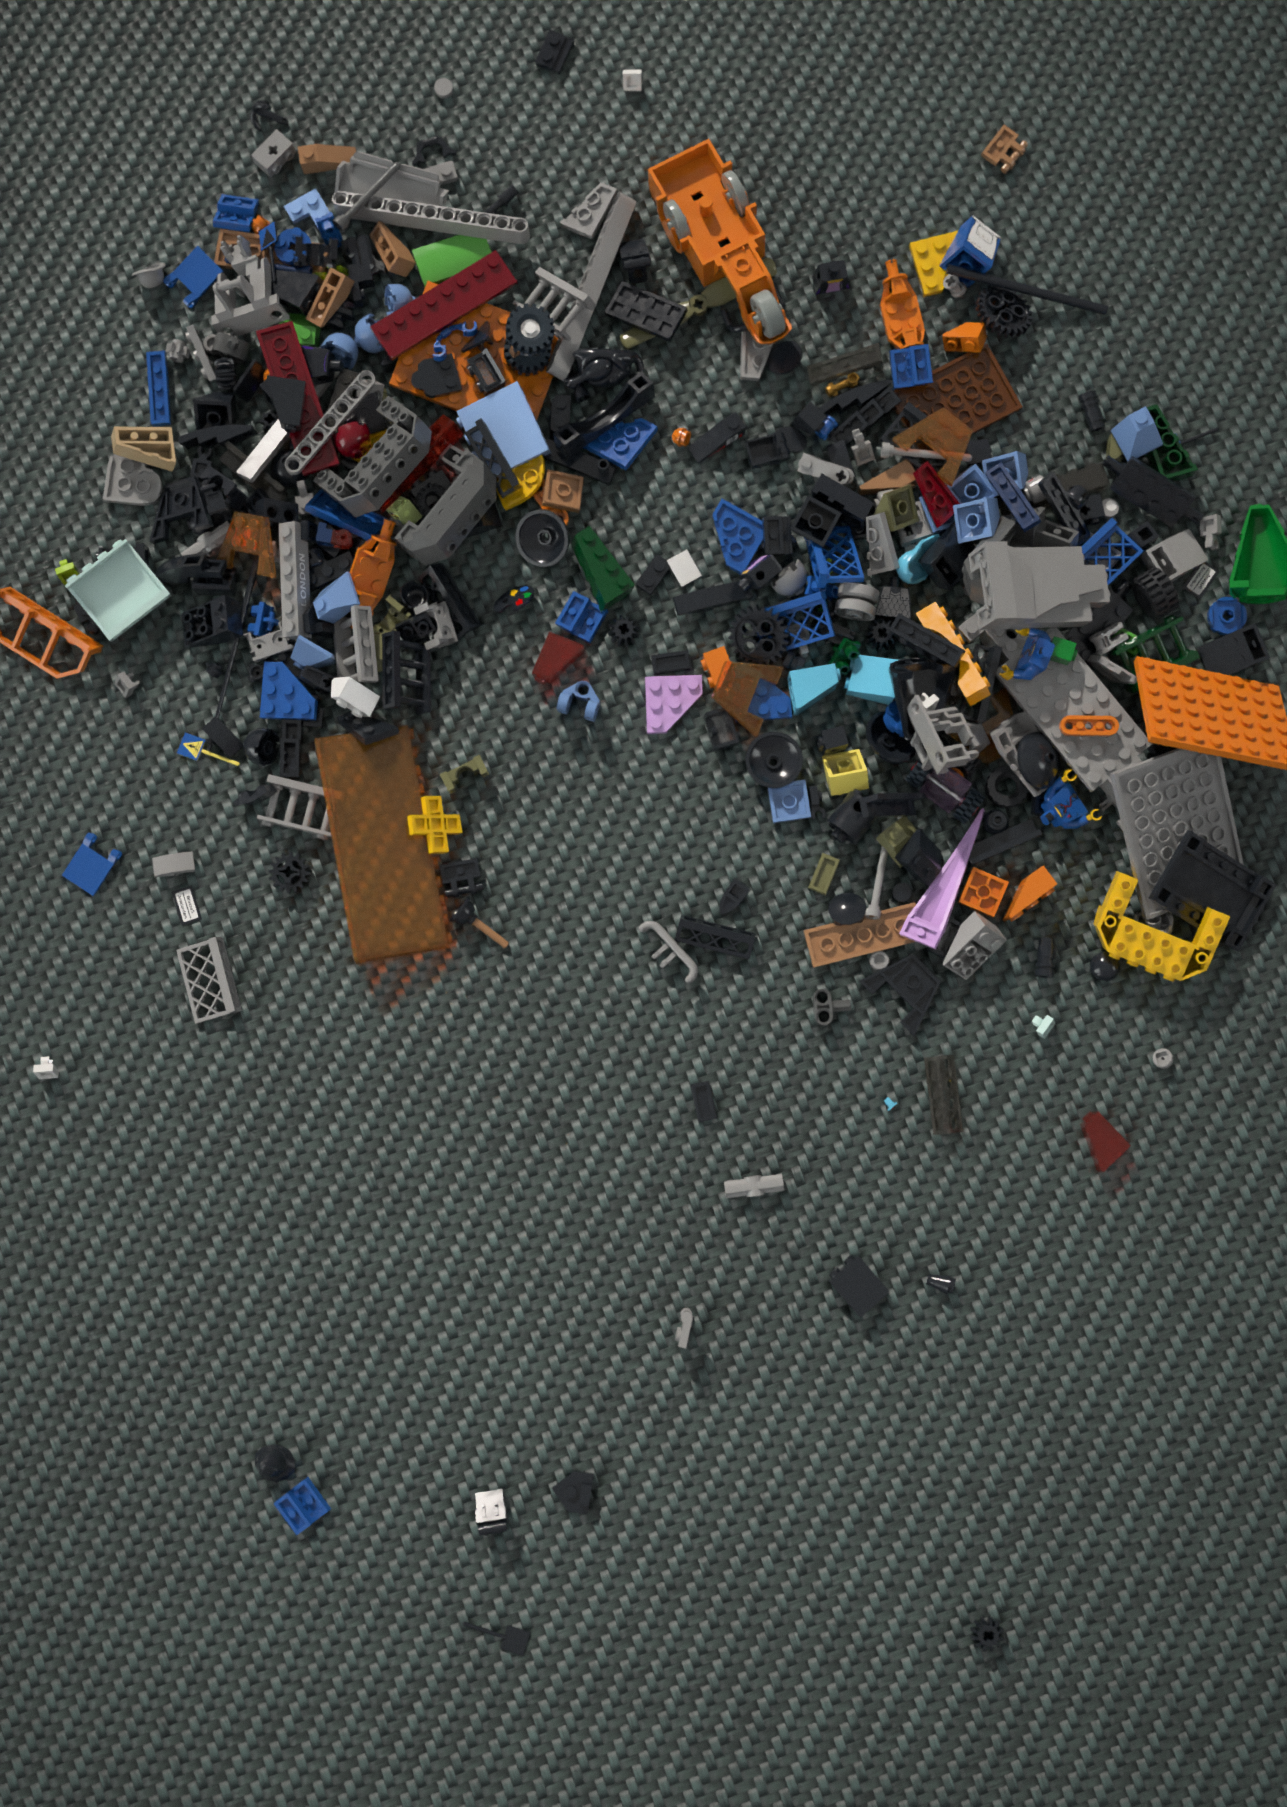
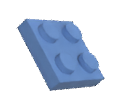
M805 780L793 781L781 788H768L773 823L811 818Z

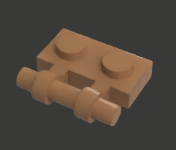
M1003 125L984 149L981 156L994 166H997L1001 161L1004 164L1001 171L1006 174L1009 169L1011 170L1016 165V160L1023 156L1028 143L1023 140L1018 144L1016 140L1019 135ZM1009 149L1013 150V154L1010 157L1006 155Z

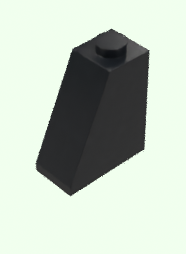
M267 375L268 386L281 428L290 433L301 432L307 390L306 381Z

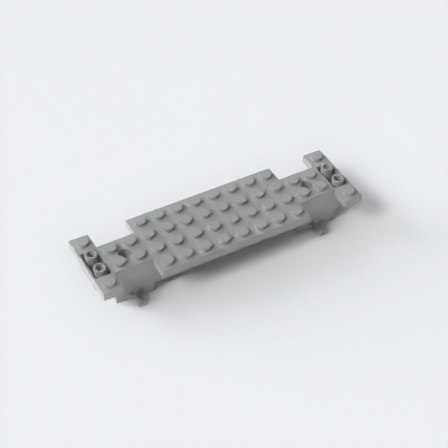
M976 613L957 628L968 643L980 636L979 640L984 646L993 647L996 645L1003 647L999 664L1001 667L1007 665L1012 671L1015 670L1027 637H1029V634L1022 636L1015 631L1022 629L979 630ZM1049 628L1045 631L1050 639L1056 636L1066 640L1057 628ZM1006 632H1013L1015 634V638H1009ZM988 652L979 657L981 663L987 659ZM1077 653L1075 660H1071L1068 665L1050 660L1046 670L1035 676L1032 680L1014 679V677L1010 680H1005L999 675V673H1005V671L999 667L996 677L1090 792L1098 786L1105 792L1107 799L1099 804L1100 808L1103 807L1101 810L1105 811L1111 805L1117 807L1110 773L1142 762L1138 755L1152 745V743L1148 742L1147 736ZM1068 715L1113 716L1119 722V729L1112 736H1066L1061 733L1059 723ZM1067 723L1066 728L1072 729L1071 724ZM1085 724V728L1090 730L1091 725ZM1105 724V729L1110 730V725ZM1119 819L1116 823L1123 831L1121 820Z

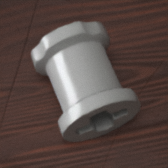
M949 274L943 281V286L950 290L954 298H960L965 294L967 287L963 282L959 281V277Z

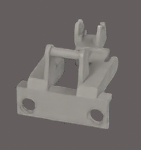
M242 235L237 236V245L234 246L232 244L229 245L225 241L220 242L222 253L239 276H237V279L230 281L224 273H219L217 276L218 282L213 285L215 315L212 316V326L217 332L225 333L222 330L223 328H231L233 332L225 334L233 337H238L290 319L288 313L279 303V295H271V265L269 260L262 258L260 261L257 255L252 256L250 242ZM240 286L251 303L236 308L235 287ZM273 311H279L282 313V315L279 317H275L271 313Z
M915 695L906 708L915 730L910 744L915 748L922 762L921 767L923 771L933 767L937 775L947 773L949 771L948 768L966 765L968 761L977 758L979 752L990 744L982 724L967 723L962 712L958 713L956 707L926 711L919 695ZM944 730L946 734L957 732L962 744L943 747L937 731ZM921 743H923V745H924V747H925V749H926L927 755H926V753H925V751H924V749H923ZM969 745V751H966L964 746Z

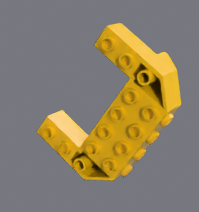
M1116 871L1102 906L1099 905L1093 923L1103 948L1110 952L1108 956L1120 960V957L1127 959V964L1134 967L1142 965L1146 967L1145 971L1155 975L1157 972L1164 974L1163 978L1172 982L1175 979L1182 981L1207 971L1230 916L1207 907L1193 941L1182 940L1124 916L1138 879Z

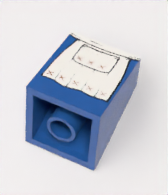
M972 216L961 225L941 261L940 267L946 271L948 264L986 273L992 268L1001 237L976 217ZM959 277V281L963 282L967 288L975 282Z

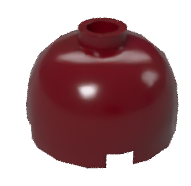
M358 422L347 423L338 428L336 435L333 434L334 445L344 457L361 458L371 447V433L365 423L363 425H359Z

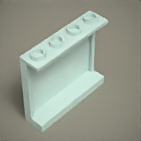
M120 539L112 545V550L108 553L106 551L102 552L97 557L98 560L95 563L85 565L82 568L83 572L78 576L76 574L67 579V584L65 585L111 642L172 596L126 539L123 541Z

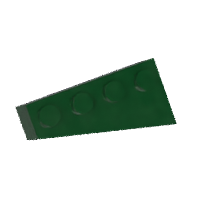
M1157 404L1147 407L1163 442L1162 446L1146 454L1150 467L1173 482L1193 477L1198 468L1190 460L1188 452L1181 446L1178 436L1169 427L1170 424Z
M590 526L577 533L571 546L580 566H582L585 572V578L590 583L593 596L597 599L600 612L602 613L629 596L635 584Z

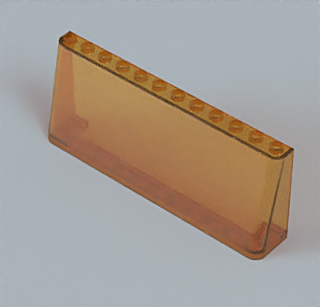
M408 725L397 726L399 734L368 745H364L351 733L315 738L317 759L354 961L359 966L451 949L450 944L453 943L451 932H447L446 925H449L448 914H444L443 906H446L445 897L440 895L439 888L442 887L441 877L437 876L436 869H439L437 857L434 858L433 854H429L426 835H410L407 816L423 815L421 797L425 794L423 783L419 782V776H422L420 765H416L415 760L418 757L416 746L413 747L412 739H415L414 731Z

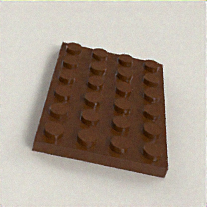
M987 343L984 344L981 353L968 352L933 370V383L894 390L902 400L894 408L898 416L909 402L960 440L983 430L1023 408ZM903 417L901 421L904 427L910 428L909 421ZM909 431L908 434H909L910 438L912 439L911 431ZM914 431L915 440L925 439L923 431ZM936 441L929 442L931 451L940 450L939 443ZM926 442L917 443L916 448L927 450Z

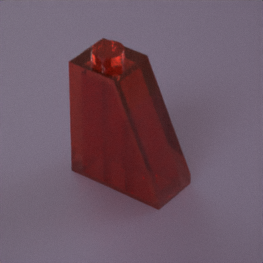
M549 632L532 671L535 681L541 684L546 682L551 684L584 653L585 646Z
M1090 1111L1082 1118L1084 1121L1080 1125L1098 1172H1104L1131 1145L1099 1111H1094L1093 1113Z

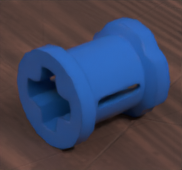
M826 415L827 417L823 421L825 423L823 428L819 432L814 431L823 440L828 438V434L833 428L836 429L838 427L836 420L829 415Z

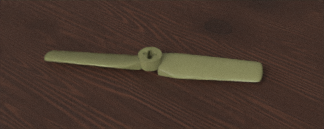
M770 257L763 259L762 261L771 277L776 275L777 268L774 261ZM726 277L711 283L701 295L693 296L690 301L678 303L687 307L688 310L681 324L685 323L693 315H703L706 313L707 308L722 306L736 298V294ZM695 302L703 303L701 305L702 308L698 309V307H695ZM633 327L620 335V341L626 349H630L655 336Z

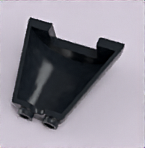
M926 658L902 659L890 664L889 675L905 740H912L915 733L910 716L906 710L914 696L919 695L921 697V694L925 693L928 697H931L935 694L939 698L935 710L944 709L958 665L954 668L940 659H936L935 662L926 660Z

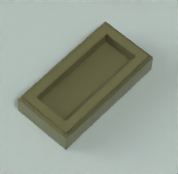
M822 853L808 889L826 896L840 860Z

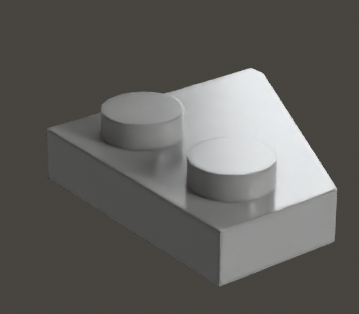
M1090 655L1087 660L1090 665L1111 682L1135 684L1137 681L1135 675L1113 663L1105 655Z

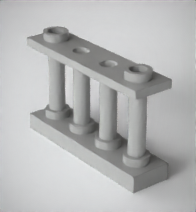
M539 267L535 273L540 278V283L524 304L528 303V307H531L545 287L548 288L550 286L552 290L540 306L544 308L545 312L557 294H563L564 297L550 314V318H553L555 322L567 304L574 300L575 306L560 326L553 323V326H555L554 335L560 340L564 338L570 342L572 338L565 332L581 309L586 307L593 311L597 305L588 294ZM516 300L513 301V304L516 307H524V304H521Z
M354 605L351 607V618L342 617L334 623L335 633L333 637L337 677H351L358 682L376 683L379 680L371 606ZM350 626L353 627V636L351 634ZM353 644L355 647V655L353 653Z
M268 774L267 782L273 785L278 792L270 797L266 816L257 815V819L262 821V825L273 827V824L308 832L316 834L318 839L328 841V838L334 839L335 835L328 832L335 804L338 801L344 802L345 794L343 792ZM283 788L290 789L291 795L284 821L274 819L273 816L280 790L282 791ZM301 792L308 794L309 801L303 824L298 825L291 822L298 795H301ZM319 797L327 798L326 801L328 802L321 830L310 827L316 801Z

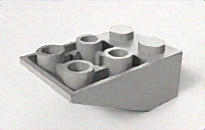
M1186 529L1146 550L1140 557L1148 570L1157 567L1172 582L1209 560L1190 529Z
M974 911L960 925L943 965L967 980L1007 939L996 925Z

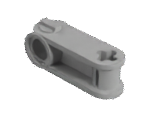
M803 453L802 458L799 460L798 472L818 478L822 473L842 485H849L854 480V473L851 469L823 460L817 456ZM841 474H844L846 476V479H843L841 477Z

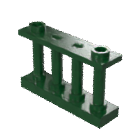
M1174 615L1167 616L1163 619L1164 622L1126 642L1123 641L1109 651L1110 655H1120L1125 669L1135 676L1136 672L1126 650L1136 646L1141 657L1150 658L1143 641L1153 637L1163 661L1177 665H1187L1200 658L1197 651L1186 648L1176 625L1183 621V617ZM1168 628L1179 650V656L1175 658H1170L1160 636V632ZM1137 681L1135 684H1124L1126 692L1135 693L1139 690Z

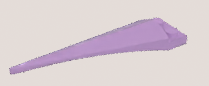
M984 808L980 810L941 872L907 916L899 933L901 936L936 950L943 933H945L985 812Z

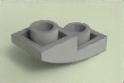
M193 851L152 858L154 877L174 876L175 873L195 871Z

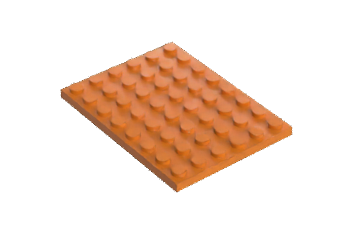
M427 281L423 294L438 284ZM485 303L449 325L448 328L452 325L466 322L467 329H472L475 321L479 330L486 321L490 323V339L493 341V345H488L485 342L484 348L488 349L506 380L505 387L516 381L520 384L536 420H538L553 375L546 372V366L542 372L539 370L537 375L530 373V376H526V373L519 375L517 370L512 371L511 365H507L504 358L507 319L510 317L511 312ZM454 330L440 342L441 345H446L447 354L452 353L462 392L429 398L423 393V390L414 388L411 383V377L418 370V365L422 360L433 358V354L442 353H435L433 348L436 338L440 335V332L399 356L389 386L458 411L485 397L483 392L479 393L475 386L476 380L473 376H469L465 368L467 360L481 353V351L476 346L465 353L461 352V349L473 336H464L463 331ZM555 335L551 344V356L558 341ZM484 361L476 364L487 385L495 382Z
M1139 656L1135 658L1134 666L1148 742L1287 770V716L1278 685L1191 668L1185 665L1172 664L1166 661Z

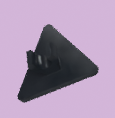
M488 321L480 327L477 334L461 349L462 353L476 346L482 352L485 349V342L488 345H493V341L490 339V323Z

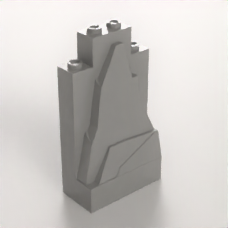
M1007 541L985 542L968 554L971 573L980 572L985 605L976 611L979 630L1083 627L1092 622L1093 613L1091 608H1101L1110 602V591L1107 584L1108 575L1105 565H1084V554L1082 553L1081 546L1015 548L1008 546Z

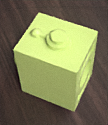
M399 495L385 507L391 517L404 525L408 520L415 524L422 517L421 513L409 499Z

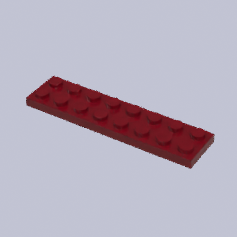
M293 321L258 330L256 334L270 376L306 381L307 390L301 432H289L295 449L324 415ZM316 432L313 435V439L317 442L324 438V435L320 432ZM331 437L302 470L303 476L340 466ZM305 446L301 449V454L308 456L311 454V449Z

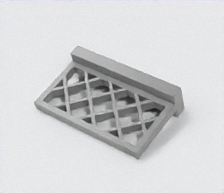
M213 937L207 941L176 950L195 1024L242 1011L223 937ZM209 945L211 951L208 958L200 954L203 946ZM190 951L194 953L190 963L185 961L183 952ZM198 956L206 960L201 970L194 966ZM209 963L215 966L213 976L205 973ZM192 968L199 972L195 982L189 978V972ZM202 975L210 978L206 988L198 984ZM214 981L220 986L217 995L209 991ZM196 987L204 991L200 1000L195 998L193 994ZM207 993L215 997L211 1007L203 1003ZM218 1000L224 1002L226 1011L219 1012L214 1009ZM201 1005L209 1009L203 1018H200L198 1013Z

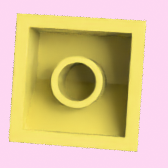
M859 749L822 756L831 796L849 793L854 789L859 791L869 789L868 772Z

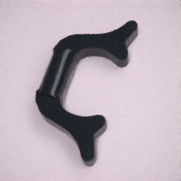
M440 136L420 140L416 146V157L412 161V166L426 163L425 158L422 156V150L425 147L436 144L440 145L443 148L444 158L448 155H456L457 153L456 150L448 147Z

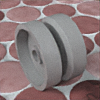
M841 583L837 591V596L840 599L835 602L834 613L846 619L872 621L875 619L877 610L874 604H877L880 592L874 587L860 583Z

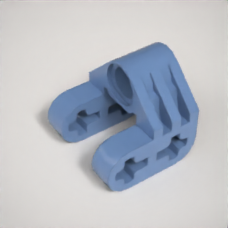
M580 681L563 690L558 699L557 711L568 714L572 698L575 696L576 699L588 702L584 714L585 720L595 722L600 707V700L587 681ZM580 687H588V693L586 695L579 694L578 690Z

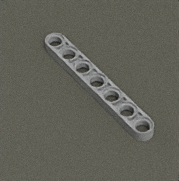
M362 371L288 456L285 461V468L289 474L297 475L307 466L375 385V376L371 371ZM364 376H370L372 382L365 385L361 382V379ZM357 390L360 392V396L357 399H352L349 396L350 391ZM345 404L348 410L345 413H340L337 410L338 405ZM328 418H333L336 424L333 427H327L325 421ZM316 432H320L324 435V438L317 442L313 439V435ZM305 446L311 449V454L308 456L301 454V449ZM291 461H297L299 467L296 470H291L288 464Z

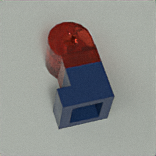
M319 522L316 536L318 545L339 549H349L353 546L354 539L350 531L346 529L332 530L329 529L327 523Z

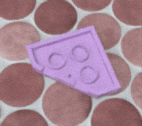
M702 675L645 677L647 734H666L703 694Z

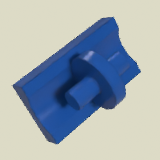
M330 212L327 216L324 215L321 218H316L315 221L324 243L329 245V237H334L339 240L337 248L340 247V241H343L339 229L333 223L335 219L333 213Z
M807 576L806 596L825 591L826 597L831 601L838 597V587L826 583L825 588H817L815 577Z
M259 602V605L252 606L251 616L256 618V623H250L247 632L260 637L269 634L273 626H278L279 620L274 619V607L267 605L265 602Z

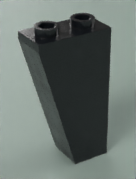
M275 270L276 282H273L271 272V295L278 294L281 305L307 317L323 284L320 276Z

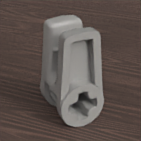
M1122 622L1115 623L1089 637L1090 642H1093L1096 648V655L1109 652L1113 647L1129 638L1126 633H1121L1110 639L1112 634L1117 633V631L1123 628Z

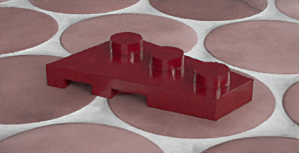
M927 461L913 475L938 528L954 514L953 506L960 503Z

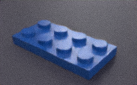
M322 489L305 505L304 510L366 541L371 538L372 534L380 535L384 519H388L375 512L355 518Z

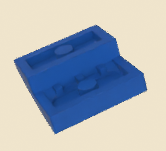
M222 194L217 203L218 211L213 219V227L250 232L258 208V199Z
M929 344L889 351L893 390L933 383Z
M573 591L555 624L590 644L605 619L608 610L606 609L601 613L599 605Z
M309 1477L305 1478L273 1503L296 1536L331 1509Z

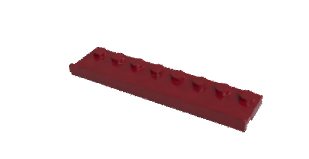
M495 250L370 326V330L382 348L385 349L390 360H394L518 284V281Z

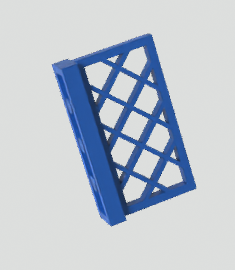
M1113 518L1081 546L1084 561L1094 560V565H1097V560H1108V569H1105L1108 573V586L1144 552L1116 525L1117 522ZM1115 532L1121 537V543H1111V536ZM1099 547H1108V556H1097V549ZM1111 547H1121V556H1111ZM1124 547H1132L1137 553L1134 556H1125ZM1111 560H1121V568L1111 569Z
M834 526L825 543L826 546L832 548L830 551L804 537L817 588H825L826 583L864 582V574L850 526ZM838 533H846V536L843 538ZM833 538L839 541V543L836 545L830 540ZM844 544L850 549L847 551L841 548V546ZM835 551H837V552L841 553L842 556H841V557H838V556H836V555L833 554V553H834ZM848 557L854 562L851 564L844 559ZM830 558L834 560L835 563L831 564L827 562L826 559ZM839 564H841V565H843L844 567H846V569L843 571L842 569L838 568L837 566H838ZM851 570L858 575H850L848 572ZM831 571H834L835 573H837V574H839V575H838V576H830L829 573H830Z
M825 591L772 606L774 608V615L780 612L778 618L784 616L789 619L787 624L789 627L792 621L801 626L797 635L790 632V636L794 637V640L790 646L785 645L787 650L836 636L826 603ZM822 604L823 613L819 618L812 614L815 606ZM798 611H803L807 614L803 623L794 619ZM810 616L819 620L814 630L806 626ZM821 622L828 626L829 634L822 635L817 632ZM803 628L812 632L809 640L805 641L799 637Z

